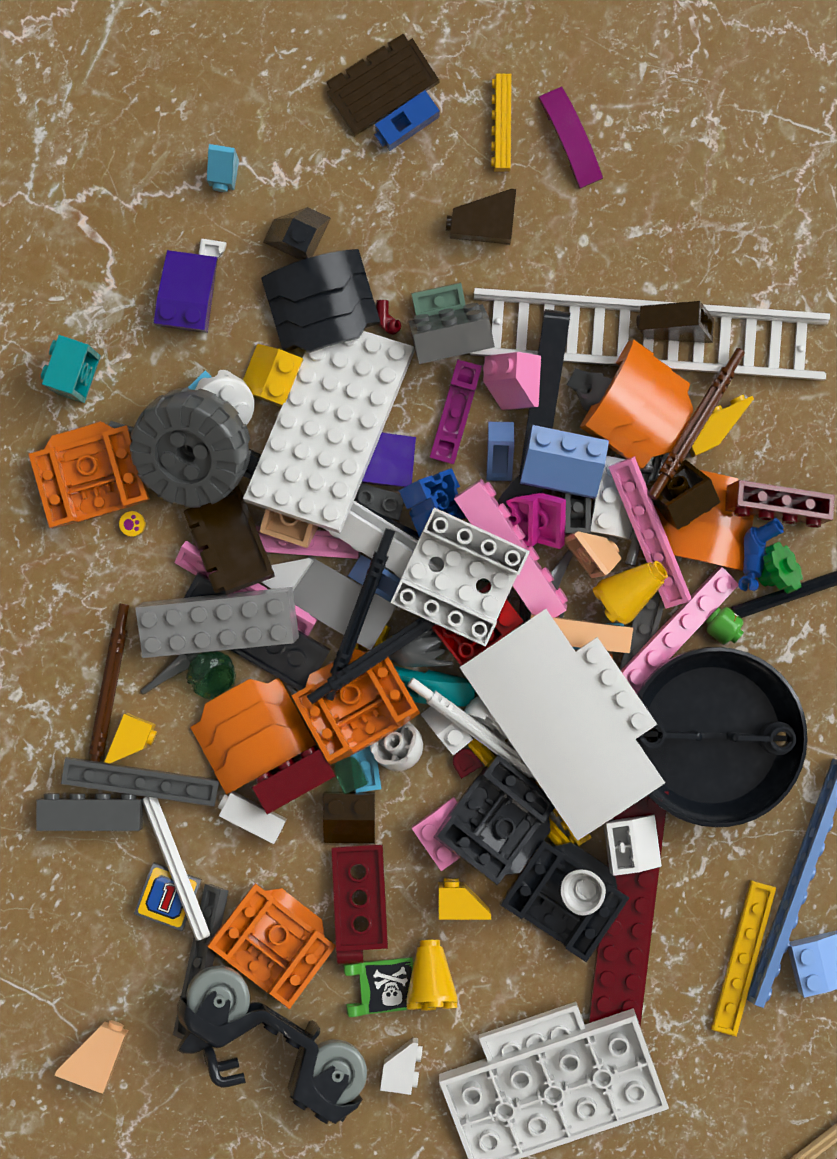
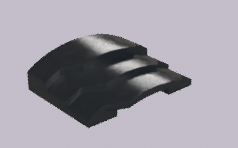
M359 249L342 250L310 257L279 268L261 278L283 351L300 348L311 353L338 343L359 339L365 328L381 324Z
M495 755L456 803L434 838L474 869L478 870L495 885H498L505 875L521 873L542 841L551 832L549 815L555 807L540 787L500 755Z
M543 840L516 881L512 883L500 901V905L520 919L524 918L561 942L565 949L587 963L629 900V897L618 890L616 878L610 873L609 867L577 845L568 842L552 846ZM581 869L591 871L599 876L605 885L606 894L604 902L592 914H575L567 908L562 899V881L572 871Z

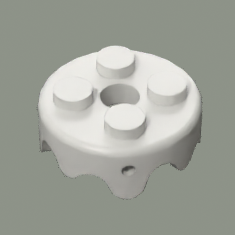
M219 370L215 377L202 378L198 382L195 390L204 389L215 393L217 397L225 402L228 401L239 412L238 416L243 424L247 425L254 412V398L251 390L242 379L229 371Z

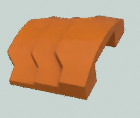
M633 339L627 342L616 362L620 367L600 403L590 407L580 428L594 438L609 440L608 447L625 459L635 456L639 468L643 469L652 457L671 452L694 409L688 395L690 383L654 357L653 352Z
M100 421L78 429L52 435L43 450L29 454L49 528H57L89 520L150 500L147 487L139 478L138 470L131 460L130 445L132 440L127 425L114 429Z
M700 470L711 479L721 503L679 530L663 517L655 505L674 556L715 564L717 567L742 572L744 566V537L746 532L753 526L754 515L738 517L734 515V512L725 511L727 485L738 481V478Z
M354 649L349 664L367 652ZM389 657L339 689L333 701L323 697L314 704H311L307 698V695L328 682L327 679L332 675L330 670L333 667V662L311 673L306 687L291 695L330 765L376 743L420 714Z
M279 678L269 683L253 679L246 680L205 703L201 721L190 727L226 795L317 744Z
M256 883L206 945L288 1009L292 1007L336 947L335 944L324 936L323 921L320 917L282 888L265 891Z

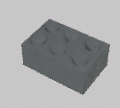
M470 303L464 305L463 309L453 310L452 308L443 309L438 312L439 314L432 316L420 314L415 316L414 320L408 321L419 364L495 347L490 320L483 304Z

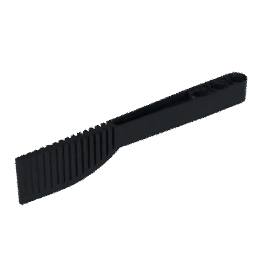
M545 309L538 348V355L541 356L539 406L529 408L519 475L508 485L497 501L499 505L503 503L506 508H510L506 503L507 500L543 492V488L520 484L527 440L532 425L553 429L570 312ZM482 578V579L478 580V581L490 582L488 579H485V578Z

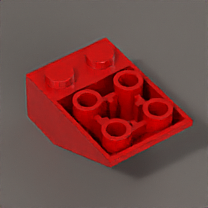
M491 582L479 592H488L491 588ZM506 599L486 646L438 624L432 629L459 665L462 666L505 637L524 621Z

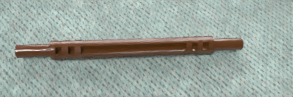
M736 348L726 366L720 369L658 472L659 477L648 493L650 498L657 500L668 480L673 479L734 378V371L745 354L742 349Z
M119 603L115 628H112L88 753L91 754L90 761L100 762L101 756H104L127 635L125 627L130 605Z

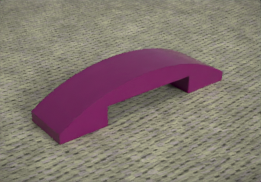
M561 86L539 96L548 120H551L569 160V167L579 189L603 179L586 132L563 87Z
M457 359L430 458L454 465L482 366Z

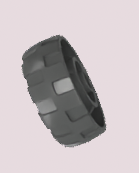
M189 387L173 389L167 394L157 397L144 409L137 419L131 433L133 440L130 445L131 460L138 470L139 478L147 488H151L156 492L158 497L172 504L177 503L184 505V507L200 508L204 504L219 502L241 481L251 456L248 428L238 416L239 412L228 401L225 402L217 397L215 393L204 389L191 390Z

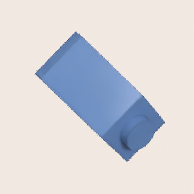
M488 422L487 480L512 481L514 422Z
M360 555L348 577L363 585L371 560ZM384 569L375 594L391 602L401 579Z

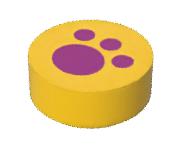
M129 511L121 516L119 527L125 535L136 537L143 533L146 522L140 513Z

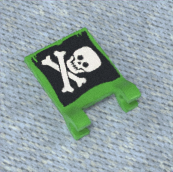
M412 957L367 961L359 964H343L345 976L359 974L361 1003L346 1004L348 1017L407 1010L406 999L413 971Z

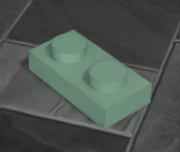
M461 282L411 293L416 316L420 314L432 316L439 314L438 312L443 309L452 308L453 310L463 309V306L466 305Z

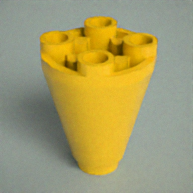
M648 562L602 579L593 588V593L606 607L605 614L611 622L619 621L626 625L634 620L664 584L668 574L660 562Z
M421 940L420 947H417L406 999L407 1010L421 1009V1011L436 1010V1008H458L457 994L444 949L440 946V940Z

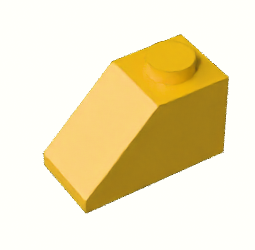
M129 713L124 714L105 762L110 764L147 748V745L152 746L157 735V731H154L156 724Z

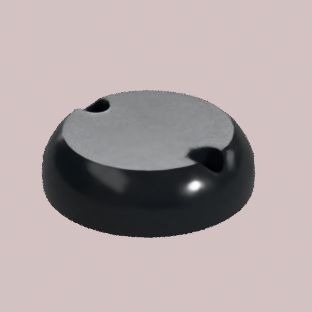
M703 647L690 650L663 663L645 680L637 692L638 697L657 723L654 726L657 731H647L636 738V741L665 782V784L648 794V796L660 808L672 816L688 823L716 828L741 825L755 820L772 810L786 797L796 783L803 768L807 751V724L804 711L798 696L785 677L761 658L748 652L726 647ZM779 732H784V733H785V735H777V734H778ZM645 737L657 738L654 741L649 742L646 740ZM773 741H785V744L778 746Z

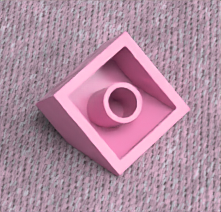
M521 352L485 356L483 382L501 410L535 408L539 406L541 356Z
M454 797L412 825V830L441 871L460 859L457 854L451 852L434 838L438 829L457 803Z

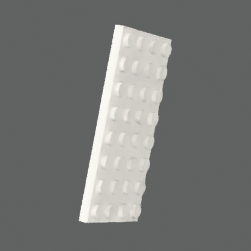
M363 331L359 339L338 343L311 353L305 351L302 365L288 398L283 403L243 497L244 501L341 533L415 352L414 346Z

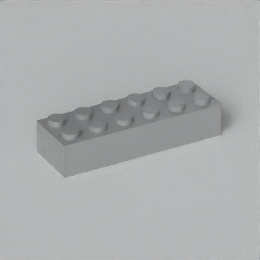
M293 587L238 592L227 595L218 594L143 602L135 608L142 658L292 644L299 638Z

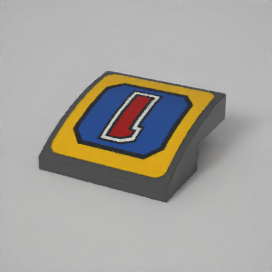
M153 862L134 914L183 931L187 916L168 867ZM187 874L196 896L202 879Z

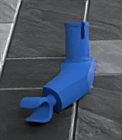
M777 518L759 528L752 526L745 534L743 573L747 576L740 578L738 583L739 588L743 591L748 590V584L749 590L752 591L757 590L759 587V583L755 578L761 577L765 563L763 556L766 555V542L784 532L783 525Z

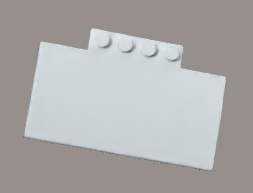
M544 609L460 667L577 841L665 784L654 765L636 741V738L656 726L657 723L598 637L575 652L547 609Z
M577 1002L558 1007L479 1034V1040L486 1058L439 1074L440 1086L468 1159H521L669 1109L634 1008L584 1024Z

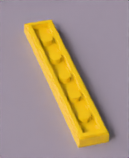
M753 880L749 882L711 1030L737 1037L776 891L774 886Z

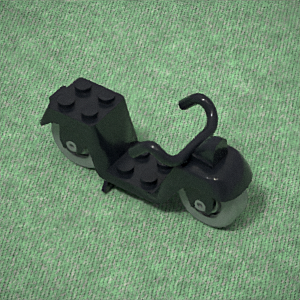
M226 966L207 967L197 973L191 980L187 989L186 999L180 996L177 1005V1015L187 1032L181 1040L177 1051L183 1054H194L203 1050L210 1079L216 1086L226 1088L246 1083L244 1072L227 1077L220 1075V1072L239 1068V1062L237 1057L218 1062L214 1048H221L262 1023L266 1030L274 1035L280 1032L286 1038L285 1041L299 1049L287 1087L291 1094L290 1098L293 1099L292 1102L303 1110H306L307 1107L315 1113L314 1116L325 1124H328L329 1121L334 1124L339 1121L343 1122L347 1115L359 1107L363 1100L360 1092L366 1083L367 1066L357 1048L346 1041L338 1039L327 1040L317 1045L314 1041L320 1034V1028L315 1021L310 1020L304 1030L260 1002L250 1003V993L247 984L235 970Z

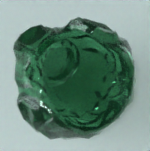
M202 652L189 665L186 675L187 683L192 684L193 691L201 697L214 699L234 686L236 679L235 666L231 658L222 652Z

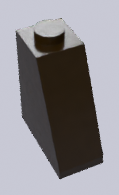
M509 189L453 208L452 216L447 215L446 231H451L450 239L510 245L516 189Z
M701 301L640 306V315H637L636 318L637 329L647 339L713 343L714 318Z

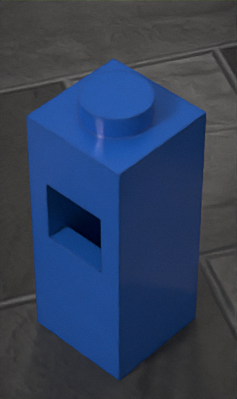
M424 90L376 123L375 131L377 133L374 136L381 147L386 145L388 150L391 151L440 117V110L426 90Z

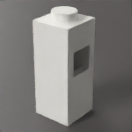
M234 791L229 796L224 795L218 806L222 810L219 815L220 817L272 844L276 842L287 821L285 817L275 812L267 815L263 806Z

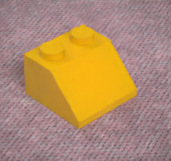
M257 344L243 381L251 390L253 397L282 408L297 377L303 358L277 348Z
M449 877L444 878V882H438L439 920H491L490 908L464 882H459V878Z

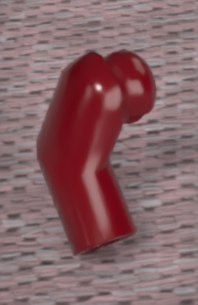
M376 300V309L381 324L377 325L388 334H396L401 330L402 325L399 320L389 315V301Z

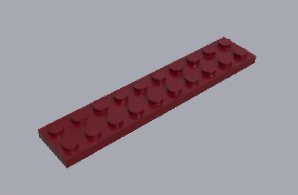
M647 795L613 817V820L655 815L661 858L666 811L660 808ZM660 867L637 873L615 875L618 890L627 895L629 900L597 946L588 1023L634 1008L641 1027Z

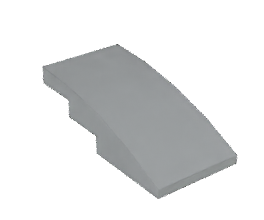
M308 556L314 562L293 591L295 605L344 635L362 586L315 558ZM374 594L357 643L371 650L397 606Z

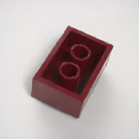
M314 745L302 752V758L296 762L291 758L278 766L280 771L272 774L270 770L255 779L257 783L252 788L267 815L337 775L333 764L330 765L320 748L317 749Z

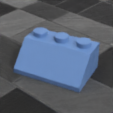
M532 425L527 440L520 484L596 499L605 467L609 440Z

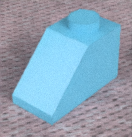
M209 144L207 182L209 186H212V189L218 192H227L228 189L234 190L239 165V158L235 148Z

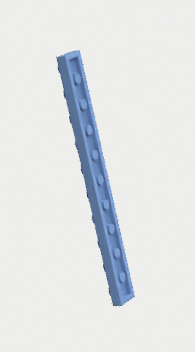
M833 759L749 988L747 1000L764 1008L765 1003L771 997L773 981L780 973V962L783 954L789 948V937L792 929L798 923L800 907L806 901V890L809 882L815 876V866L818 857L824 851L826 835L833 827V816L837 808L836 759Z

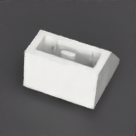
M655 815L610 820L603 824L609 869L613 876L642 872L662 866Z

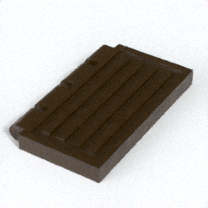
M401 34L388 42L392 50L391 52H388L386 47L382 46L367 56L370 62L369 66L361 59L346 69V73L349 76L348 79L342 73H339L326 82L330 88L327 91L329 98L354 137L400 108L424 90L428 91L439 84L440 80L413 38L407 40L406 36Z
M239 485L217 503H208L200 508L184 510L183 513L189 528H195L191 533L199 551L204 550L200 552V556L206 572H213L208 577L215 593L225 590L227 595L275 577Z

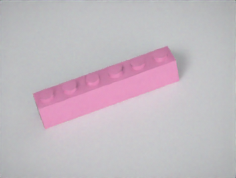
M481 478L457 494L454 500L472 525L530 551L520 574L517 575L513 587L531 614L537 615L544 609H547L551 617L555 618L567 610L566 602L568 601L566 595L561 588L556 590L551 582L554 580L552 574L546 567L542 569L537 561L540 558L532 546L527 547L523 541V538H525L523 531L517 524L513 526L508 518L511 514L503 503L498 504L494 498L496 492L489 482L484 483Z

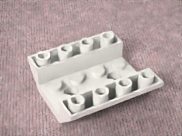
M434 507L390 603L486 646L517 575L520 574L530 551ZM440 557L444 562V567L440 571L431 570L429 567L431 558ZM482 578L488 579L491 582V588L486 593H481L476 588L477 581Z

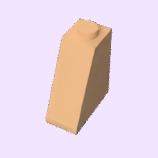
M116 1021L104 1022L56 1070L54 1076L103 1094L107 1089L129 1030L124 1029V1025Z

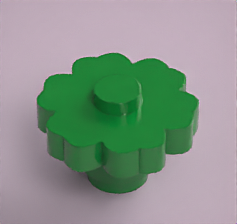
M780 542L766 547V555L763 556L765 563L761 577H758L759 582L764 587L776 585L779 590L784 589L787 594L801 588L800 581L803 580L801 567L796 562L795 554L787 545L783 546Z

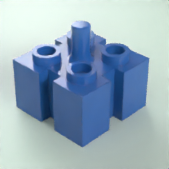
M452 468L439 472L434 476L431 475L417 480L399 490L406 508H412L409 514L419 537L434 507L461 520L466 518L454 500L458 494L457 488L460 485Z

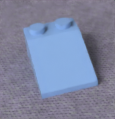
M837 930L790 941L788 952L798 993L805 998L837 989Z

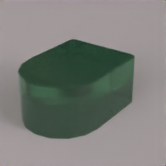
M351 755L336 762L334 770L344 794L369 783L361 762L355 756Z

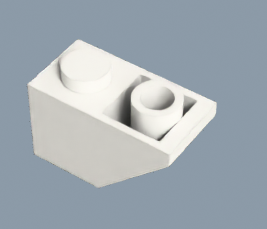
M412 1038L384 1059L380 1091L411 1095L412 1087L417 1088L419 1072L414 1071L415 1063L421 1062L423 1046H418V1038Z

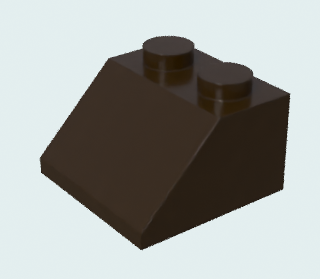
M687 460L682 462L673 479L668 480L657 500L652 499L663 517L677 530L687 526L691 521L703 513L709 512L714 506L721 503L711 479ZM657 478L646 484L648 491L651 490Z
M324 792V843L375 844V792Z

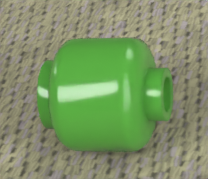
M718 607L705 621L708 624L706 628L707 633L722 645L730 641L736 643L744 633L741 630L744 623L743 619L729 607L722 609Z

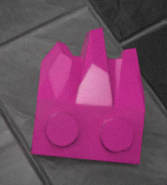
M538 493L515 497L506 501L510 507L507 509L511 514L508 518L513 526L517 524L525 535L523 541L527 546L533 547L536 543L561 549L565 545L566 499Z

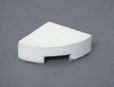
M201 239L199 255L219 257L221 254L223 255L227 243Z

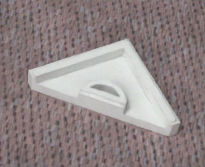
M307 558L271 565L275 577L262 583L271 589L293 587L294 591L314 560Z

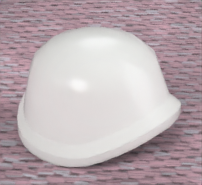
M583 869L575 870L567 874L563 879L561 896L567 908L578 915L592 914L604 902L606 894L605 885L595 873Z

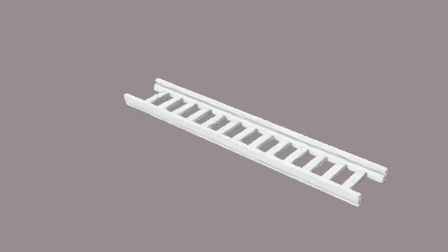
M475 288L474 300L494 301L492 335L495 347L472 352L470 355L490 356L512 352L538 355V351L526 350L529 304L544 305V311L545 309L554 310L555 306L569 307L571 314L567 335V348L563 362L619 366L616 362L629 339L630 311L640 312V306L675 302ZM504 302L519 303L516 349L501 348ZM704 305L712 317L720 318L717 364L703 363L704 343L694 342L692 362L678 361L679 341L668 340L667 360H660L672 370L719 373L720 369L725 367L729 361L731 319H745L743 366L738 365L734 371L735 374L824 381L826 380V373L824 371L804 370L807 324L827 325L830 320V314ZM580 308L594 309L591 355L577 354ZM605 309L620 310L617 357L602 356ZM757 320L771 321L768 367L754 366ZM782 322L796 323L793 369L779 368ZM643 335V346L653 352L654 339H647Z

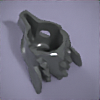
M575 368L567 386L577 392L580 404L588 412L592 405L600 403L613 379L604 377L603 373L586 372Z
M432 628L389 656L391 662H396L404 667L453 665L452 661L435 659L444 654L445 649L439 648L443 642Z

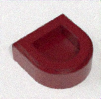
M463 748L453 756V766L461 779L483 766L471 749Z

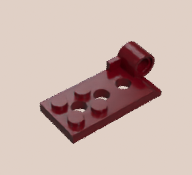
M383 845L331 847L337 964L363 963V950L388 949ZM355 865L365 867L366 874L362 879L357 880L352 877L351 870ZM358 890H362L367 894V901L361 906L354 904L352 900L353 894ZM359 916L365 917L369 923L368 928L363 932L357 931L353 925L354 920Z

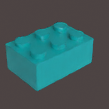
M58 335L57 341L53 340L50 346L49 355L52 356L49 365H45L41 373L42 385L57 395L85 404L101 355L89 344Z

